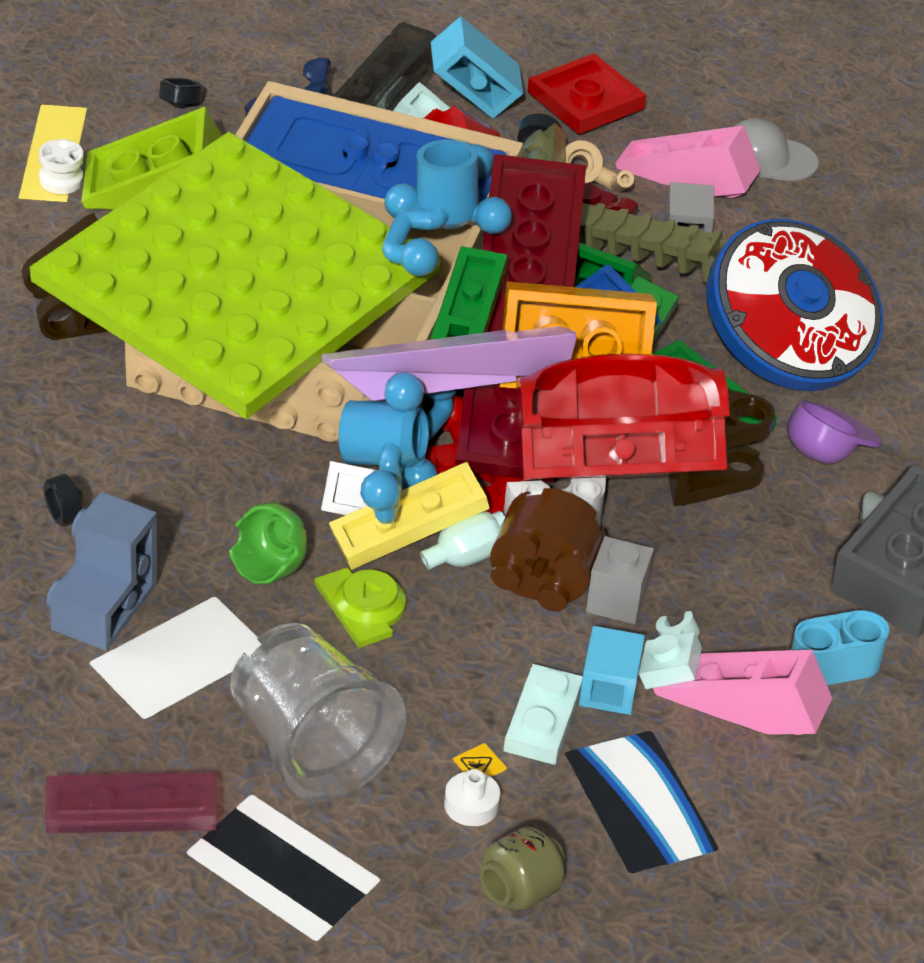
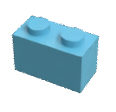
M462 16L431 41L434 72L491 118H495L523 94L519 64Z

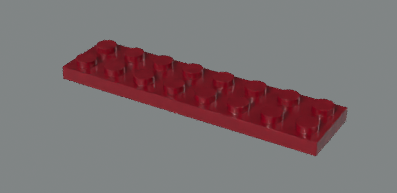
M494 154L489 197H498L505 200L511 208L512 219L508 228L499 234L484 232L482 250L508 255V267L487 332L502 330L507 281L574 287L586 165ZM499 383L465 388L455 467L467 462L473 473L523 479L521 432H518L516 388L500 387ZM534 479L536 481L542 480L544 482L552 483L554 481V479Z

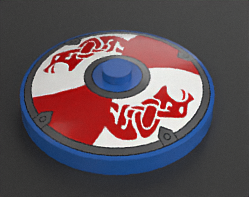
M789 219L759 221L735 233L713 260L707 279V302L715 328L733 355L748 369L767 381L799 391L826 390L853 378L867 365L877 351L882 337L884 320L882 303L877 287L860 259L841 241L822 229Z

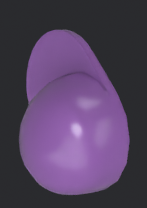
M801 400L788 422L787 432L793 445L806 457L826 464L843 461L858 445L880 447L882 443V438L859 420L832 407Z

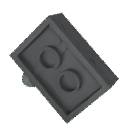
M914 464L888 495L882 496L871 491L865 494L862 502V513H860L859 522L862 525L837 554L831 592L867 611L877 613L887 622L919 638L924 633V469Z

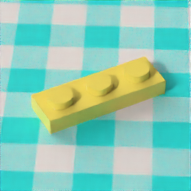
M465 462L402 490L397 516L390 524L380 523L375 517L374 510L366 506L330 522L329 525L350 569L353 570L490 508L484 491L468 463Z

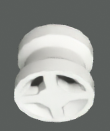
M66 139L51 140L41 146L39 149V162L42 168L39 171V183L42 188L55 194H69L80 189L83 185V170L80 168L83 164V149L74 141Z

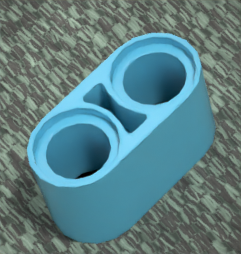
M867 610L811 618L802 621L796 626L791 650H813L827 685L864 679L874 676L880 670L890 629L882 616Z

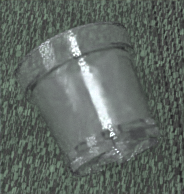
M287 623L266 631L257 638L262 645L250 657L243 653L237 661L231 677V693L242 711L248 716L269 746V753L274 767L290 790L306 800L328 801L362 787L385 767L401 742L406 726V707L400 693L374 671L356 666L307 625Z

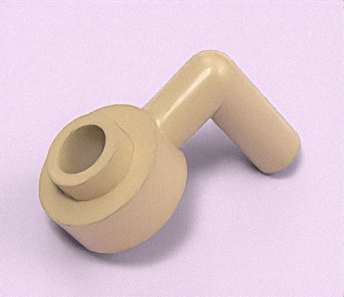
M579 140L566 146L565 163H571L574 157H580L585 161V183L589 184L595 181L607 189L618 193L634 183V175L630 171L623 170L616 174L604 167L602 155L594 144Z

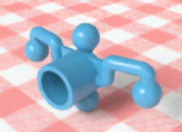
M444 139L427 143L417 151V190L409 184L400 183L391 187L385 196L384 204L386 211L395 218L382 246V252L386 259L390 262L402 264V267L409 274L426 276L437 266L439 257L437 249L430 241L423 238L412 239L403 245L410 229H454L466 225L469 221L476 222L482 231L489 234H499L508 228L512 219V211L505 200L498 197H487L479 203L478 180L488 176L493 167L492 154L486 147L478 144L470 145L458 140Z
M402 372L396 373L386 382L384 397L387 402L349 400L345 404L339 423L340 453L346 464L379 465V471L371 472L362 481L360 495L363 502L374 510L375 517L380 523L390 524L395 520L402 488H409L438 475L435 465L425 459L428 441L433 438L451 416L453 410L452 396L456 394L458 389L427 393L426 395L433 400L434 405L426 415L422 407L419 406L423 400L424 393L421 381L413 374Z

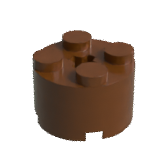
M543 488L541 494L527 496V491L519 494L511 502L490 554L493 568L491 579L501 589L510 590L516 595L538 600V603L546 610L561 611L566 608L567 603L576 600L586 591L591 579L593 565L606 535L603 526L600 530L597 522L594 520L596 512L580 497L555 488Z

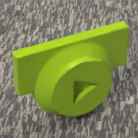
M347 567L315 578V586L358 648L392 637L393 631L390 626L398 622L403 616L406 607V596L402 587L391 576L382 571L369 569L352 574Z

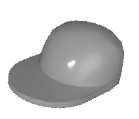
M750 118L742 120L735 125H744L761 169L757 176L798 181L811 177L817 171L819 160L816 154L799 142L787 140L780 128L771 121L764 118Z

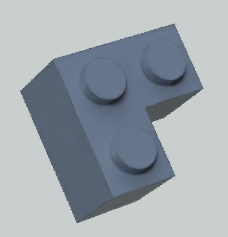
M100 492L87 509H81L74 519L72 537L75 538L76 558L66 575L62 579L58 578L53 582L49 589L46 603L50 608L51 630L107 651L157 586V512Z

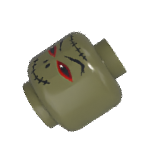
M523 827L486 848L482 856V867L479 871L481 886L486 895L495 904L518 912L526 910L555 894L561 888L564 882V853L559 843L552 837L547 836L536 828Z

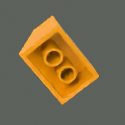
M507 281L502 330L516 332L561 326L576 332V343L571 359L603 354H652L657 302L652 294ZM516 375V381L499 383V386L516 388L518 378L526 376Z

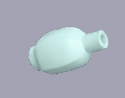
M483 511L443 529L440 532L438 544L420 552L422 562L430 570L443 563L455 567H465L490 558L491 549L505 518L504 514L501 511L493 514Z

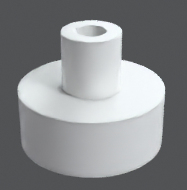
M472 769L459 773L449 780L445 790L444 807L451 819L466 826H481L489 823L496 817L499 811L500 788L493 778L480 770Z

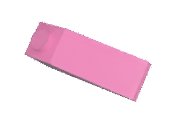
M744 125L634 140L630 142L615 162L617 169L628 170L634 175L668 186L670 182L714 186V197L725 195L727 198L738 197L747 192L761 170Z
M813 650L701 653L695 680L653 688L655 694L660 697L765 734H816L832 700L831 693Z

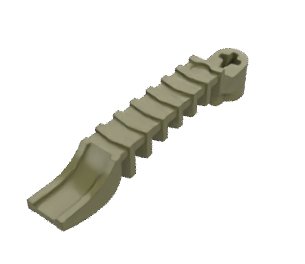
M598 203L596 206L582 204L579 243L583 244L585 238V245L600 250L604 246L605 241L608 240V252L615 256L623 252L627 245L631 246L632 260L635 261L642 260L650 251H654L655 266L657 267L666 266L676 256L678 257L679 273L685 274L696 267L697 262H701L703 282H707L713 260L727 243L722 237V231L719 230L710 233L699 230L698 225L684 227L675 225V220L671 219L665 222L654 220L650 214H644L642 217L629 214L628 209L621 208L619 211L607 209L605 204Z

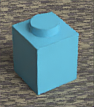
M597 626L592 627L583 671L579 706L631 715L645 635Z

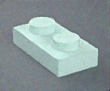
M532 664L505 737L504 752L556 765L580 696L583 676Z

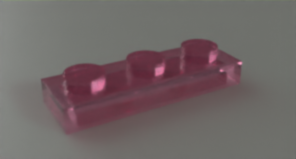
M215 773L47 776L46 834L216 830Z

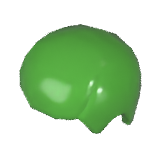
M278 502L259 503L254 505L243 515V518H240L235 523V527L239 529V537L236 544L230 548L229 553L231 560L242 577L255 585L272 584L298 570L307 550V533L304 529L303 521L293 510Z

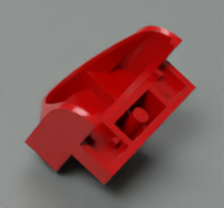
M603 354L560 361L526 377H519L516 382L518 432H521L523 480L667 476L674 473L727 470L725 418L730 416L726 376L722 368H711L687 359L664 355Z

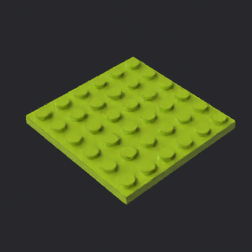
M228 131L31 265L30 277L31 282L247 420L322 362V354L334 353L440 271L441 256L438 257L436 268L426 276L409 274L402 267V264L390 262L382 252L383 242L390 226ZM407 237L403 245H405L412 239Z

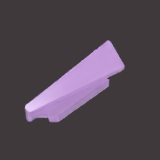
M561 326L516 332L500 330L322 354V362L352 384L354 388L368 399L376 401L385 399L384 390L388 379L396 373L402 372L413 374L421 381L424 388L423 394L516 381V375L528 376L548 365L571 359L576 343V332Z

